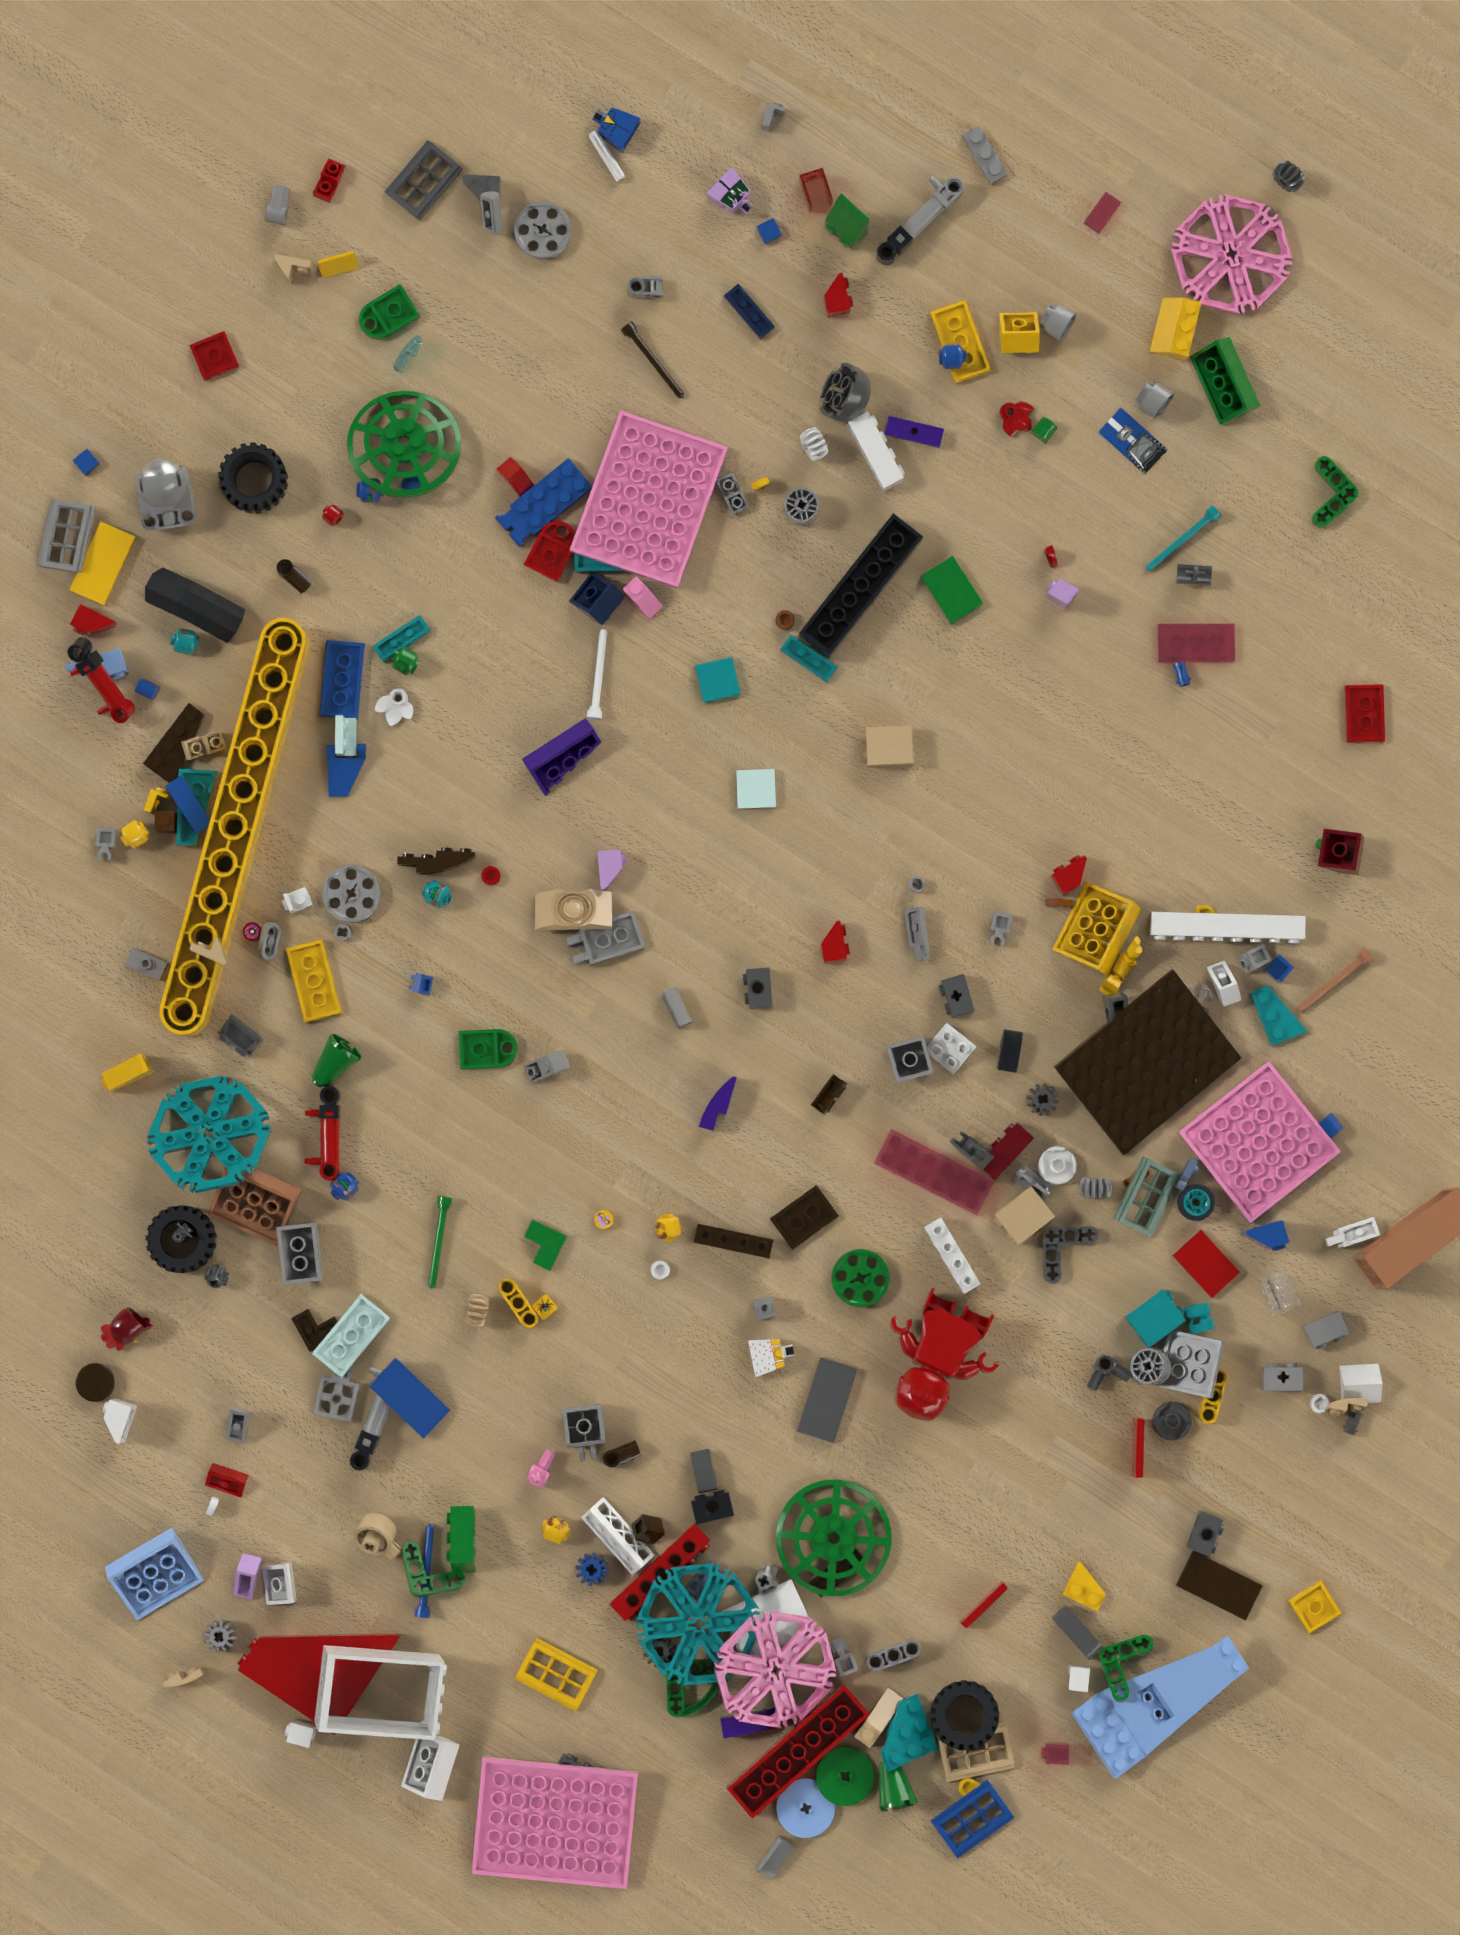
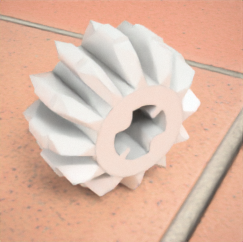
M809 428L801 433L800 442L808 458L815 461L827 455L828 446L817 428Z

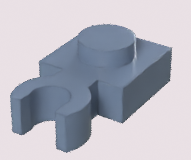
M1189 1158L1175 1188L1181 1191L1184 1190L1191 1176L1194 1177L1199 1168L1197 1160Z

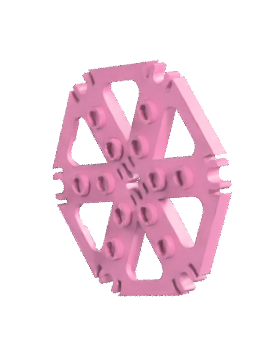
M1226 194L1223 197L1218 195L1219 203H1214L1210 197L1208 204L1205 200L1175 230V232L1179 233H1174L1173 235L1174 238H1178L1180 241L1179 243H1172L1170 250L1182 291L1189 286L1185 295H1188L1189 292H1194L1195 297L1192 300L1197 301L1200 297L1199 302H1202L1201 306L1237 315L1240 313L1244 314V306H1249L1251 312H1253L1255 305L1258 309L1287 280L1288 277L1284 276H1289L1290 274L1289 271H1285L1283 268L1284 266L1291 267L1293 259L1281 218L1274 223L1278 214L1269 217L1267 213L1270 211V207L1266 208L1264 212L1262 211L1267 206L1266 204ZM1231 207L1250 210L1254 213V218L1237 235L1229 212ZM1202 215H1208L1211 219L1216 240L1190 234L1189 228ZM1268 231H1273L1276 234L1281 252L1279 255H1274L1251 248ZM1229 247L1233 253L1236 252L1234 260L1230 256L1227 257ZM1189 254L1212 261L1194 279H1189L1184 270L1182 256ZM1246 269L1271 275L1273 283L1261 295H1254ZM1225 274H1227L1234 298L1230 304L1211 300L1208 297V292Z
M769 1610L770 1618L766 1611L763 1612L764 1618L762 1620H758L756 1614L753 1615L755 1623H752V1618L749 1617L719 1648L720 1652H717V1656L723 1658V1661L715 1662L714 1665L717 1668L714 1667L724 1706L729 1713L737 1710L734 1714L736 1719L740 1722L782 1728L780 1721L784 1727H787L786 1722L788 1719H792L794 1724H797L796 1715H798V1720L801 1721L831 1690L830 1687L833 1686V1683L827 1679L830 1676H836L833 1672L836 1671L826 1631L821 1625L817 1629H813L817 1623L811 1617ZM777 1621L798 1624L799 1630L780 1649L774 1624ZM748 1631H753L761 1656L738 1653L733 1650V1647ZM816 1642L820 1643L824 1658L821 1665L798 1663L799 1659ZM773 1662L778 1667L777 1676L772 1671L774 1667ZM727 1673L753 1677L736 1695L729 1693L725 1680ZM790 1683L813 1686L816 1689L802 1705L797 1706L795 1705ZM771 1691L775 1713L771 1716L751 1713L750 1710Z

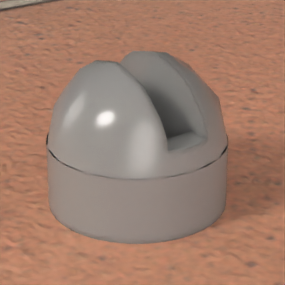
M914 877L909 880L908 887L910 891L917 893L924 889L925 883L921 877ZM919 883L918 887L912 886V884Z

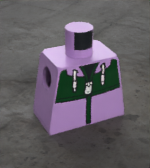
M732 167L707 192V198L731 214H734L739 208L747 215L754 207L747 201L750 197L749 188Z

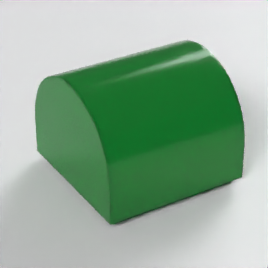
M1042 417L1031 431V434L1046 444L1057 430V426L1049 419Z

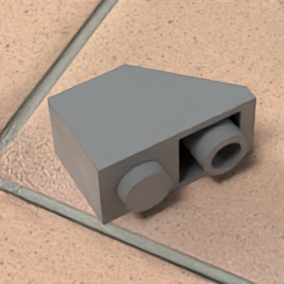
M564 1050L548 1054L524 1065L530 1083L571 1068Z

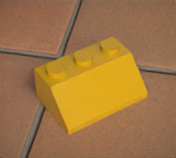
M1162 298L1149 353L1186 362L1202 302L1187 298Z

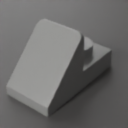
M230 1407L226 1440L245 1443L248 1423L251 1418L249 1411Z

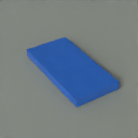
M326 640L320 716L335 718V715H343L345 718L358 719L365 643Z
M394 1358L369 1385L423 1439L450 1411L397 1358Z

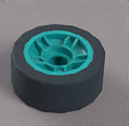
M1195 1184L1187 1186L1180 1192L1177 1205L1181 1215L1186 1219L1198 1221L1210 1216L1214 1210L1215 1200L1212 1192L1207 1187ZM1194 1199H1197L1200 1202L1198 1206L1193 1205L1192 1202Z

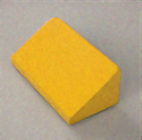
M353 250L317 261L323 278L358 269V263Z

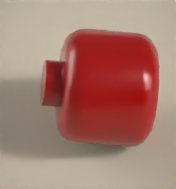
M330 505L323 509L322 518L330 526H335L341 521L344 513L336 505Z

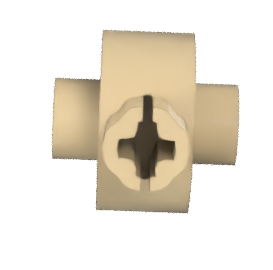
M375 1513L367 1514L361 1518L354 1534L355 1543L360 1549L372 1555L384 1554L389 1560L395 1558L401 1550V1547L394 1541L397 1530L390 1519Z

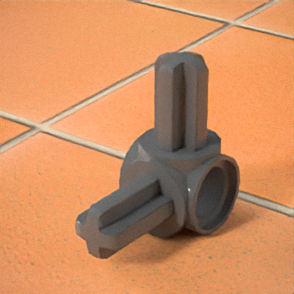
M1101 1355L1096 1359L1093 1367L1095 1371L1087 1386L1097 1391L1105 1375L1110 1376L1112 1374L1127 1382L1132 1373L1118 1365V1361L1112 1357ZM1104 1358L1110 1361V1366L1107 1369H1102L1100 1366V1361Z

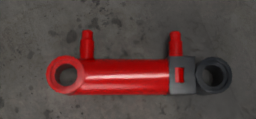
M85 637L76 639L67 650L69 658L77 662L75 668L70 671V675L81 674L89 678L107 704L97 711L98 715L110 712V716L115 722L125 723L135 712L134 703L123 696L101 664L104 660L97 650L92 652V643Z
M326 1086L320 1091V1099L324 1105H320L319 1109L305 1111V1116L319 1117L320 1157L305 1158L304 1163L320 1165L319 1173L321 1177L329 1181L334 1180L340 1174L339 1139L341 1106L336 1104L340 1101L341 1095L339 1090L333 1086ZM328 1091H334V1100H326L325 1095ZM331 1165L334 1167L335 1172L332 1176H327L325 1168Z

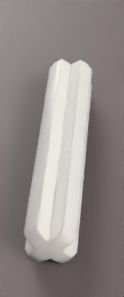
M598 131L591 132L589 134L591 142L617 182L625 178L623 171Z

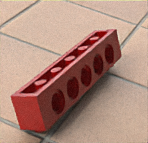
M694 1523L613 1599L609 1605L624 1621L627 1619L632 1621L639 1614L637 1610L644 1604L649 1593L643 1591L642 1584L644 1582L652 1584L655 1579L661 1585L662 1583L658 1581L656 1571L659 1568L670 1570L673 1576L674 1573L670 1569L671 1567L690 1566L696 1560L694 1556L698 1552L702 1554L710 1547L708 1544L710 1539ZM688 1541L695 1544V1550L692 1552H687L684 1549V1544ZM673 1555L680 1556L681 1563L679 1565L671 1564L670 1557ZM630 1595L637 1596L639 1599L638 1604L630 1605L627 1600Z

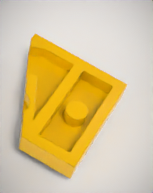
M1080 1561L1077 1562L1062 1595L1097 1612L1106 1595Z

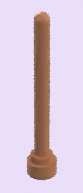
M1363 948L1355 961L1297 1006V1011L1300 1013L1305 1011L1359 966L1371 963L1374 957L1366 948Z

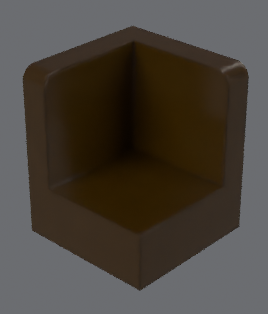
M642 1514L631 1524L636 1541L655 1544L665 1535L662 1520L659 1517Z

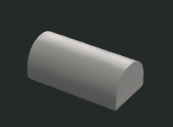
M489 191L480 194L483 229L494 234L502 232L499 193Z
M673 987L664 991L662 997L676 1027L679 1029L691 1023L692 1020L677 988Z

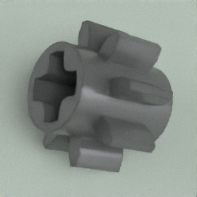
M216 1264L212 1268H207L204 1280L207 1281L210 1287L220 1288L221 1284L226 1286L229 1272H226L227 1270L224 1266Z

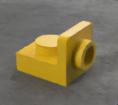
M158 787L156 790L150 789L143 811L153 815L154 811H157L159 808V797L170 800L171 796L167 794L168 791Z

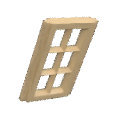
M999 1722L994 1735L1001 1733L1003 1744L988 1747L986 1742L981 1749L963 1750V1753L949 1756L946 1744L939 1740L937 1736L946 1781L951 1782L1015 1768L1006 1722ZM980 1727L956 1731V1733L968 1735L976 1732ZM1004 1748L1005 1759L990 1760L989 1751ZM984 1752L986 1763L971 1766L969 1755ZM965 1756L967 1767L951 1770L949 1759Z

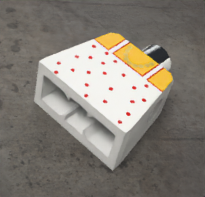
M779 1339L748 1340L755 1377L785 1366L783 1358L794 1356L792 1344L781 1347Z

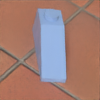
M119 648L100 654L104 660L101 664L114 680L125 677L124 674L129 673L123 653ZM77 662L64 665L65 669L70 672L75 668Z

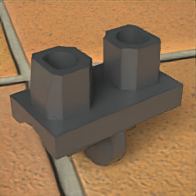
M1178 564L1176 584L1211 586L1212 566Z

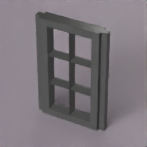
M427 140L384 192L420 221L463 168ZM432 152L440 159L429 170L422 163ZM444 161L450 168L440 179L433 172ZM420 167L427 174L417 185L409 178ZM431 176L438 183L427 193L420 187ZM408 182L414 187V190L406 199H403L397 193ZM419 191L425 198L417 208H414L408 201Z

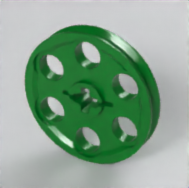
M856 1249L845 1253L837 1260L832 1271V1285L835 1293L843 1302L851 1306L867 1307L875 1304L885 1295L889 1286L890 1276L886 1263L879 1255L869 1250ZM850 1255L858 1257L857 1265L851 1266L848 1264L847 1259ZM874 1257L877 1259L878 1264L875 1268L867 1266L868 1258ZM839 1270L847 1273L845 1281H838L836 1279V1273ZM857 1273H861V1275L871 1273V1275L864 1279L862 1284L860 1281L850 1283V1281L858 1277ZM877 1275H883L885 1278L884 1285L877 1286L874 1283V1278ZM846 1288L854 1290L855 1295L852 1299L844 1297L843 1292ZM866 1290H870L874 1294L873 1300L869 1302L863 1299V1293Z

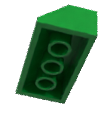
M1230 337L1218 339L1190 356L1220 425L1246 415L1260 407V403Z

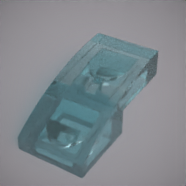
M416 335L402 349L393 366L395 371L403 372L408 356L416 358L422 342L421 336Z

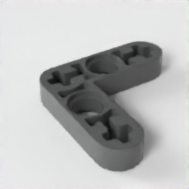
M1091 1226L1050 1227L1043 1231V1276L1048 1283H1057L1061 1279L1060 1245L1094 1243L1099 1235L1096 1228ZM1078 1229H1081V1233H1087L1088 1229H1091V1233H1095V1237H1091L1090 1241L1088 1237H1081L1082 1241H1078ZM1050 1230L1053 1234H1059L1058 1230H1062L1061 1237L1063 1242H1059L1060 1238H1053V1242H1050L1049 1238H1046V1234H1049ZM1073 1230L1076 1237L1073 1241L1066 1240V1231ZM1049 1250L1056 1251V1260L1049 1261L1046 1253ZM1046 1263H1058V1267L1054 1266V1272L1058 1273L1054 1280H1051V1277H1047V1273L1051 1272V1267H1046Z

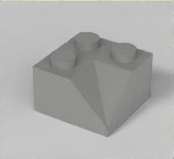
M924 1036L886 1046L896 1083L934 1073Z

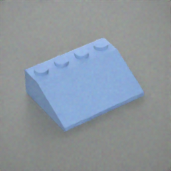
M173 1528L168 1529L105 1566L107 1579L136 1620L204 1581Z

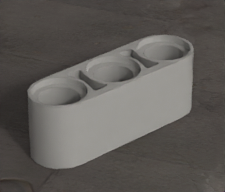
M908 1639L870 1653L867 1656L866 1663L870 1670L880 1671L917 1657L920 1654L921 1647L915 1639ZM911 1643L917 1646L916 1652L912 1654L906 1651L907 1646ZM891 1650L898 1651L899 1656L896 1660L888 1658V1653ZM872 1657L880 1658L881 1662L877 1667L870 1665Z

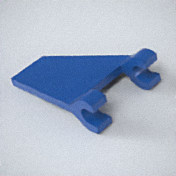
M357 744V758H336L335 745H327L329 797L349 795L366 759V744Z

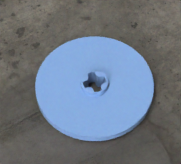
M802 1778L797 1779L779 1795L776 1810L778 1819L786 1831L797 1837L810 1838L821 1834L829 1827L834 1817L835 1804L823 1797L818 1789L816 1780ZM803 1803H806L807 1806L811 1805L808 1813L800 1810L803 1807Z

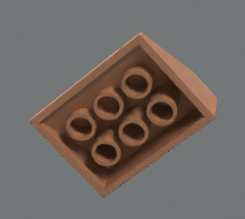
M249 1167L252 1175L244 1172L242 1174L244 1182L236 1177L240 1184L216 1190L208 1215L278 1246L276 1227L287 1226L302 1189L256 1169L254 1171L253 1168ZM226 1168L223 1171L222 1177H225L228 1174V1170Z

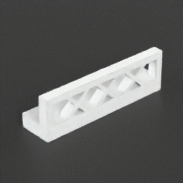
M604 1497L581 1517L632 1575L655 1555L644 1542L635 1540L631 1527ZM602 1505L606 1509L607 1515H603L597 1508ZM612 1521H616L619 1524L620 1530L612 1526ZM625 1535L631 1537L633 1544L626 1542ZM638 1550H642L647 1555L644 1560L638 1555Z

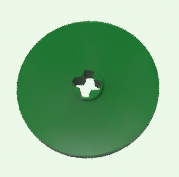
M838 1747L830 1750L821 1758L816 1769V1783L820 1793L829 1802L839 1806H851L861 1802L866 1798L873 1786L874 1771L870 1760L861 1751L852 1747ZM841 1772H849L848 1781H841Z

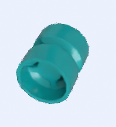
M1209 1302L1184 1308L1187 1318L1191 1320L1189 1323L1191 1334L1215 1329L1214 1320L1209 1316L1211 1313Z

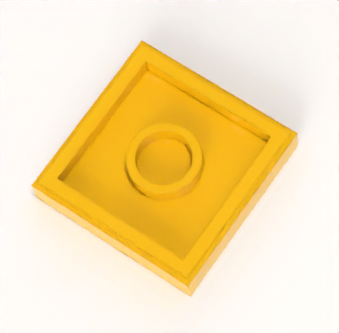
M1319 1580L1288 1600L1308 1634L1342 1614L1322 1580Z

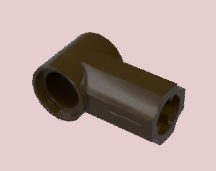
M283 559L278 562L277 572L279 576L284 578L299 593L303 594L310 587L312 581L296 568L290 560ZM283 565H289L291 570L285 574L280 571V568Z
M635 1440L606 1451L602 1459L606 1466L612 1468L640 1457L641 1453ZM609 1453H614L617 1456L614 1464H608L606 1461V1456Z

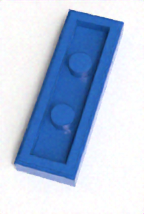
M182 776L165 785V788L196 835L209 827V817Z

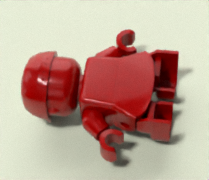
M931 1288L922 1309L919 1341H917L913 1332L910 1333L909 1331L912 1326V1319L906 1321L907 1325L905 1328H899L896 1325L897 1317L895 1315L890 1320L891 1330L901 1335L899 1340L903 1353L912 1359L914 1365L919 1366L908 1369L900 1377L895 1392V1404L898 1409L908 1416L922 1421L935 1420L949 1402L950 1386L944 1378L948 1380L953 1378L967 1380L979 1374V1371L986 1374L992 1373L999 1366V1362H994L992 1367H986L983 1364V1358L986 1356L985 1352L980 1354L976 1362L975 1360L963 1362L971 1349L984 1338L995 1315L990 1317L981 1316L969 1310V1306H965L960 1318L952 1315L957 1301L954 1300L952 1302L938 1297L933 1293L934 1288Z

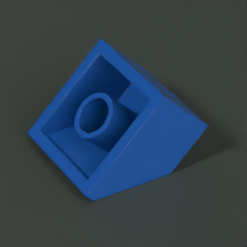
M1283 1220L1241 1232L1242 1236L1264 1248H1271L1272 1251L1286 1248L1285 1244L1290 1243Z

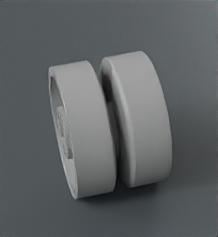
M808 488L792 490L785 499L784 512L786 518L797 526L811 524L817 518L819 512V500L816 494ZM800 504H802V506H804V509H803V510H801V508H799V505H800Z
M1146 1348L1138 1351L1133 1356L1130 1369L1137 1381L1148 1385H1160L1170 1376L1171 1362L1165 1353Z

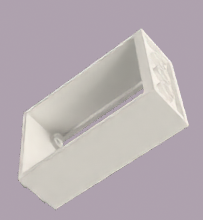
M324 1645L314 1721L318 1732L435 1740L436 1734H439L440 1723L437 1721L438 1715L442 1714L440 1696L444 1695L445 1685L442 1684L443 1677H446L447 1665H444V1660H442L439 1654ZM335 1659L428 1666L430 1671L424 1721L411 1722L329 1716Z

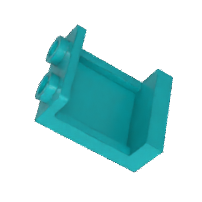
M1159 1290L1154 1296L1124 1316L1147 1348H1150L1186 1321L1184 1318L1185 1312L1180 1306L1176 1307L1172 1302L1174 1297L1168 1290Z

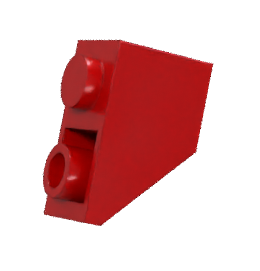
M843 272L837 275L824 295L828 318L849 314L850 307H853L852 297L848 296L846 290L849 289L848 278H844Z
M1077 855L1069 860L1071 864L1066 867L1062 864L1053 870L1054 874L1051 875V878L1062 896L1081 885L1087 860L1085 855L1082 857Z
M836 921L821 943L824 964L847 960V955H850L849 945L844 943L843 936H847L845 924L841 925L840 921Z

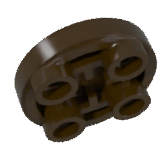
M91 1363L84 1366L78 1372L75 1381L76 1389L79 1395L87 1401H102L108 1398L114 1391L115 1378L112 1371L106 1365Z

